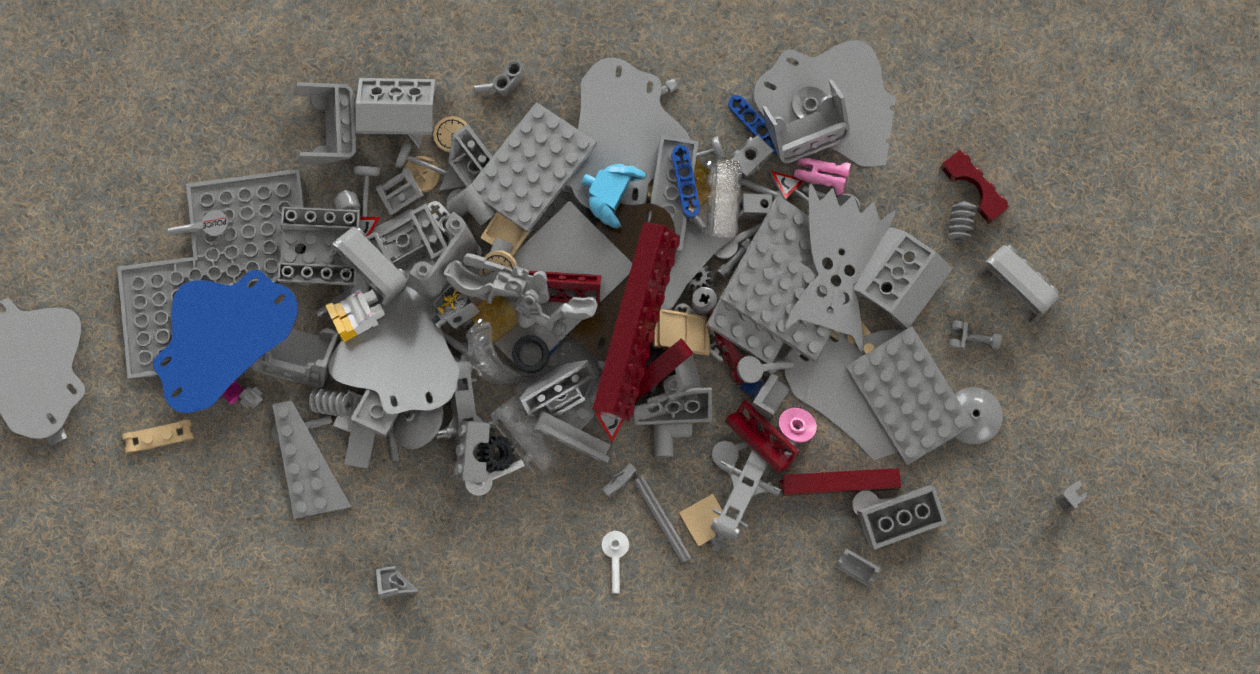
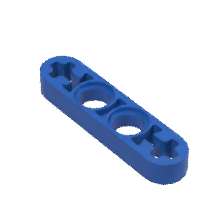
M734 95L729 99V110L754 137L758 135L756 130L759 127H764L767 130L766 122L743 97ZM733 101L741 102L740 107L744 110L741 115H739L741 110L737 106L733 107ZM752 114L755 120L750 123L746 122L744 116ZM767 130V134H766L765 136H760V135H758V136L764 141V140H766L770 135H769V132H768V130ZM767 140L765 143L771 148L772 143ZM775 147L771 148L773 154H777Z
M677 145L673 148L671 158L681 208L685 217L695 218L700 211V204L690 154L686 146ZM678 150H681V153H685L682 157L683 163L679 164L680 157L676 156ZM686 168L689 171V175L681 177L678 173L679 169ZM689 186L692 188L693 193L685 195L682 192V188ZM694 198L695 200L691 201L692 208L696 209L693 213H691L690 210H686L689 207V202H684V200H691Z

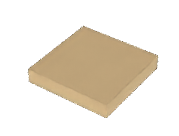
M713 494L679 512L698 547L712 540L716 535L710 527L714 519H719L720 515L712 510L723 511Z

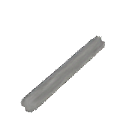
M644 477L637 478L634 481L636 487L682 563L689 561L691 556Z

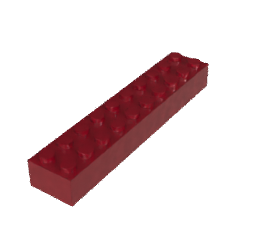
M644 222L592 408V410L609 418L630 422L634 414L635 400L639 395L641 379L644 377V367L650 355V345L655 337L654 331L656 323H658L660 318L661 305L665 300V290L670 282V272L675 263V253L680 245V236L664 225Z

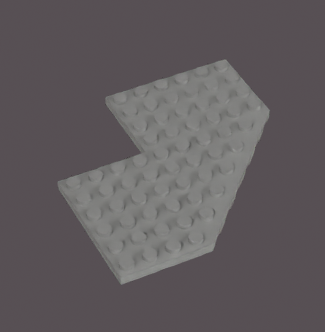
M300 169L186 184L190 224L202 222L204 215L209 211L219 210L227 216L229 221L226 232L218 237H213L204 230L192 231L193 257L117 267L127 378L129 380L158 376L153 362L155 357L172 340V302L175 293L183 284L202 280L224 285L233 283L234 285L252 270H260L272 282H278V265L281 257L282 207L304 208ZM297 246L295 252L300 254L305 246ZM258 278L252 279L247 287H253L258 282ZM168 356L161 362V366H166L172 358Z

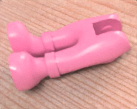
M812 158L798 159L797 165L809 168L810 171L796 169L794 177L812 184L828 187L831 185L835 188L837 196L844 193L846 179L850 171V163L846 162L842 165H836V163ZM819 171H821V172H826V173H829V174H836V175H839V177H833L832 175L821 174V173H819Z

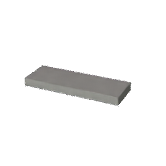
M358 397L357 404H356V408H357V406H358V404L360 403V401H361L362 398H359V397ZM353 423L344 465L369 469L376 433Z

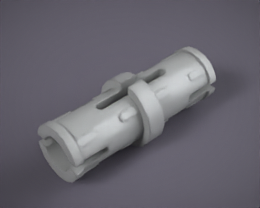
M629 463L620 473L615 474L614 478L601 490L608 498H611L621 487L624 488L626 486L625 483L638 471Z

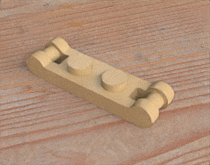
M182 420L177 423L122 434L123 441L126 444V447H124L125 454L193 440L194 436L190 430V426H192L191 420ZM182 428L183 434L178 436L177 429ZM138 438L139 444L134 445L133 439Z

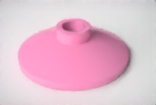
M790 408L785 410L779 418L778 424L781 433L793 442H807L816 433L815 419L806 410Z

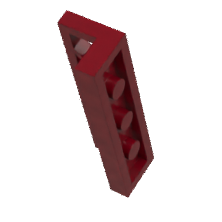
M529 271V275L533 276L537 271ZM545 272L547 275V289L554 288L558 292L555 296L549 295L550 298L547 302L568 303L573 297H569L565 292L571 289L577 293L574 297L587 298L584 294L585 292L596 291V298L594 299L597 301V305H600L602 275Z
M746 400L742 401L737 411L727 416L725 420L778 473L790 468L800 452ZM744 409L749 412L750 419H747L742 414ZM756 422H760L762 424L763 431H760L757 428ZM770 435L776 437L777 444L771 442ZM783 448H787L792 453L789 458L784 454Z

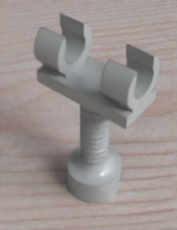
M953 320L951 329L962 331L961 340L950 339L949 348L963 350L965 348V341L972 340L979 343H989L992 349H1000L1002 335L993 334L992 337L972 335V333H967L968 322Z

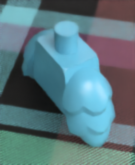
M614 164L608 166L605 170H599L596 178L585 174L581 184L590 188L588 191V201L593 215L606 225L616 229L621 227L619 220L614 214L629 183L644 180L646 173L636 169L634 166Z

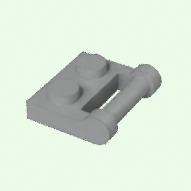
M408 167L404 168L400 174L383 185L379 184L376 186L379 196L392 216L424 196ZM404 179L407 180L408 183L387 195V190Z

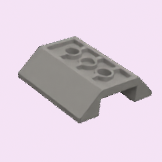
M359 78L356 98V134L432 135L434 123L433 104L434 96L437 94V80Z
M282 207L281 257L278 265L277 281L356 285L357 272L341 256L334 254L330 257L329 252L331 244L352 227L360 228V210ZM297 246H305L306 251L303 254L296 253L295 249Z
M890 227L882 237L858 282L854 284L853 290L860 298L864 296L891 314L894 321L908 329L953 268L937 252L907 232ZM907 254H913L915 260L913 262H906L904 257ZM885 284H890L893 287L888 293L882 291V286Z

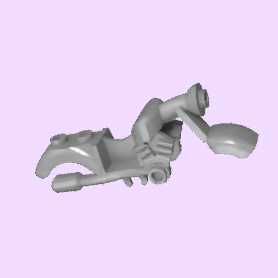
M471 253L465 254L463 259L465 265L478 269L485 268L492 272L484 275L472 273L458 260L450 262L444 271L445 278L455 291L467 296L488 300L487 303L491 304L494 296L508 297L515 302L516 317L521 327L528 328L536 323L552 331L558 339L560 335L565 333L567 324L564 323L565 318L572 320L588 319L594 315L597 309V301L593 297H573L567 304L564 303L553 314L547 316L542 312L541 305H539L547 302L550 298L547 291V275L545 272L537 271L531 276L527 269L524 270V273L517 271V266L512 270L503 265L487 261L485 257Z

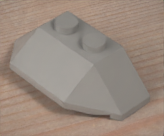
M467 124L452 134L448 163L465 186L468 187L491 160L492 155Z
M587 360L565 363L532 382L520 397V401L529 416L539 417L541 412H546L556 417L586 400L596 375Z

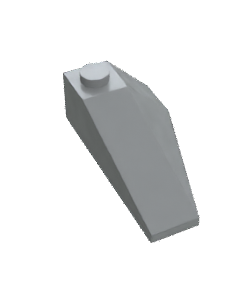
M712 387L691 388L634 407L635 425L711 422Z

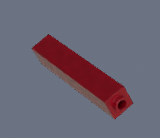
M900 468L785 474L782 476V480H779V489L783 491V496L899 490L901 488Z

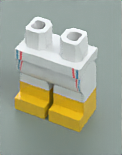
M360 289L356 291V294L348 296L341 302L325 305L344 343L370 329L372 326L379 325L377 319L385 315L380 303L372 308L369 306L378 301L373 290L363 294Z

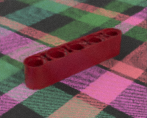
M682 338L644 369V377L641 379L639 395L635 402L694 353Z

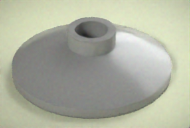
M808 86L801 88L795 93L792 100V108L795 115L800 119L818 112L819 102L827 95L817 87ZM807 103H813V109H808Z

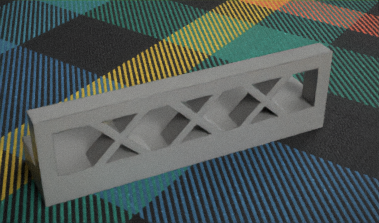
M546 412L540 413L534 430L596 461L608 463L610 457L606 456V453L610 446L609 444Z

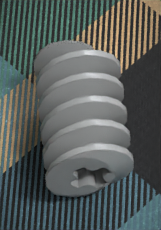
M956 201L954 202L955 205L952 206L954 212L951 213V217L953 219L950 220L951 226L948 228L950 233L947 235V239L954 242L967 243L966 238L972 237L967 231L973 230L968 224L974 223V220L969 217L976 215L971 210L976 209L977 206L969 202Z
M701 287L694 292L691 307L695 314L707 317V314L714 311L717 300L714 291L708 287Z
M315 388L309 397V407L315 413L319 412L321 414L326 413L327 415L346 417L353 407V396L350 393L332 392L325 389L318 391Z

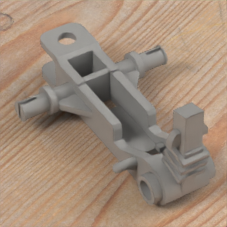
M453 356L460 371L458 379L463 380V388L466 390L458 391L459 388L456 386L453 399L450 400L453 417L448 427H445L444 430H439L434 437L435 439L444 437L449 439L451 436H455L457 448L460 437L458 435V428L461 425L462 419L467 418L470 422L490 423V429L497 428V425H492L497 424V421H482L476 415L472 382H475L476 378H471L470 375L472 364L466 360L459 361L458 358ZM478 443L473 449L474 458L479 457L477 453L481 452L478 449L481 443Z
M755 450L751 452L743 471L736 468L734 464L731 466L723 461L719 464L718 468L728 472V475H730L734 489L722 512L717 509L712 510L720 515L719 519H714L710 527L716 533L711 543L713 544L712 549L719 552L720 548L724 549L726 547L725 542L727 539H736L740 531L737 528L738 525L748 528V525L740 520L751 497L763 492H769L778 497L781 489L771 485V482L767 483L760 480L768 463ZM729 507L740 512L735 514L736 520L725 516L726 513H730Z

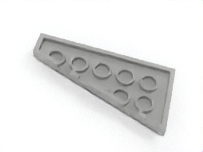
M293 401L272 404L294 519L352 507Z

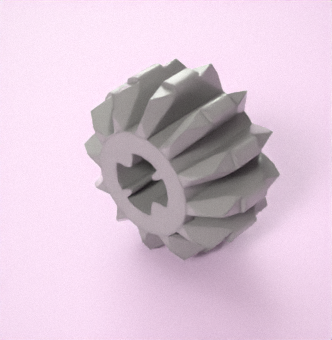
M707 265L697 273L698 277L701 276L700 281L693 280L692 278L685 288L686 291L693 288L692 294H694L698 288H710L709 284L713 282V279L709 278L712 276V271L706 272L708 269Z

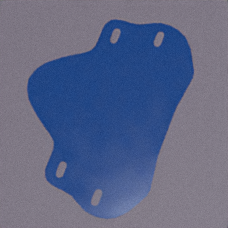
M260 270L249 271L234 285L195 280L180 286L172 302V340L155 357L153 362L154 369L162 381L167 403L180 413H192L214 405L226 389L262 355L289 336L298 310L294 294L287 287L272 282ZM258 278V282L253 287H247L252 279ZM281 294H284L285 298L276 305L274 301ZM170 356L172 358L171 361L162 367L161 362ZM179 387H182L183 391L173 398L172 393Z

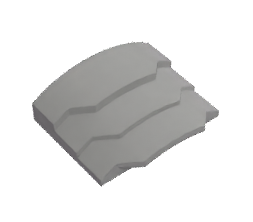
M427 204L415 210L407 209L395 218L376 226L373 233L365 237L397 269L401 268L407 274V281L410 271L418 262H427L434 266L448 246Z

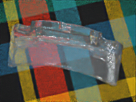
M480 319L467 331V356L473 369L482 378L496 385L513 386L535 377L532 373L525 375L518 367L506 366L499 359L493 346L492 325Z

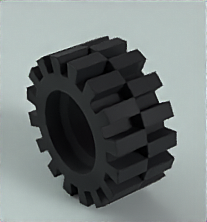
M490 436L488 443H481L483 446H478V449L481 450L480 453H477V456H481L478 461L487 463L486 470L504 471L510 467L508 464L513 463L511 458H515V454H512V451H515V449L510 447L513 444L508 442V438H504V436ZM495 446L500 450V457L497 461L492 457V450Z

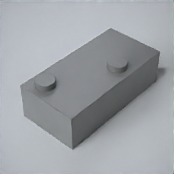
M930 485L857 511L868 546L872 549H877L947 524L935 486Z

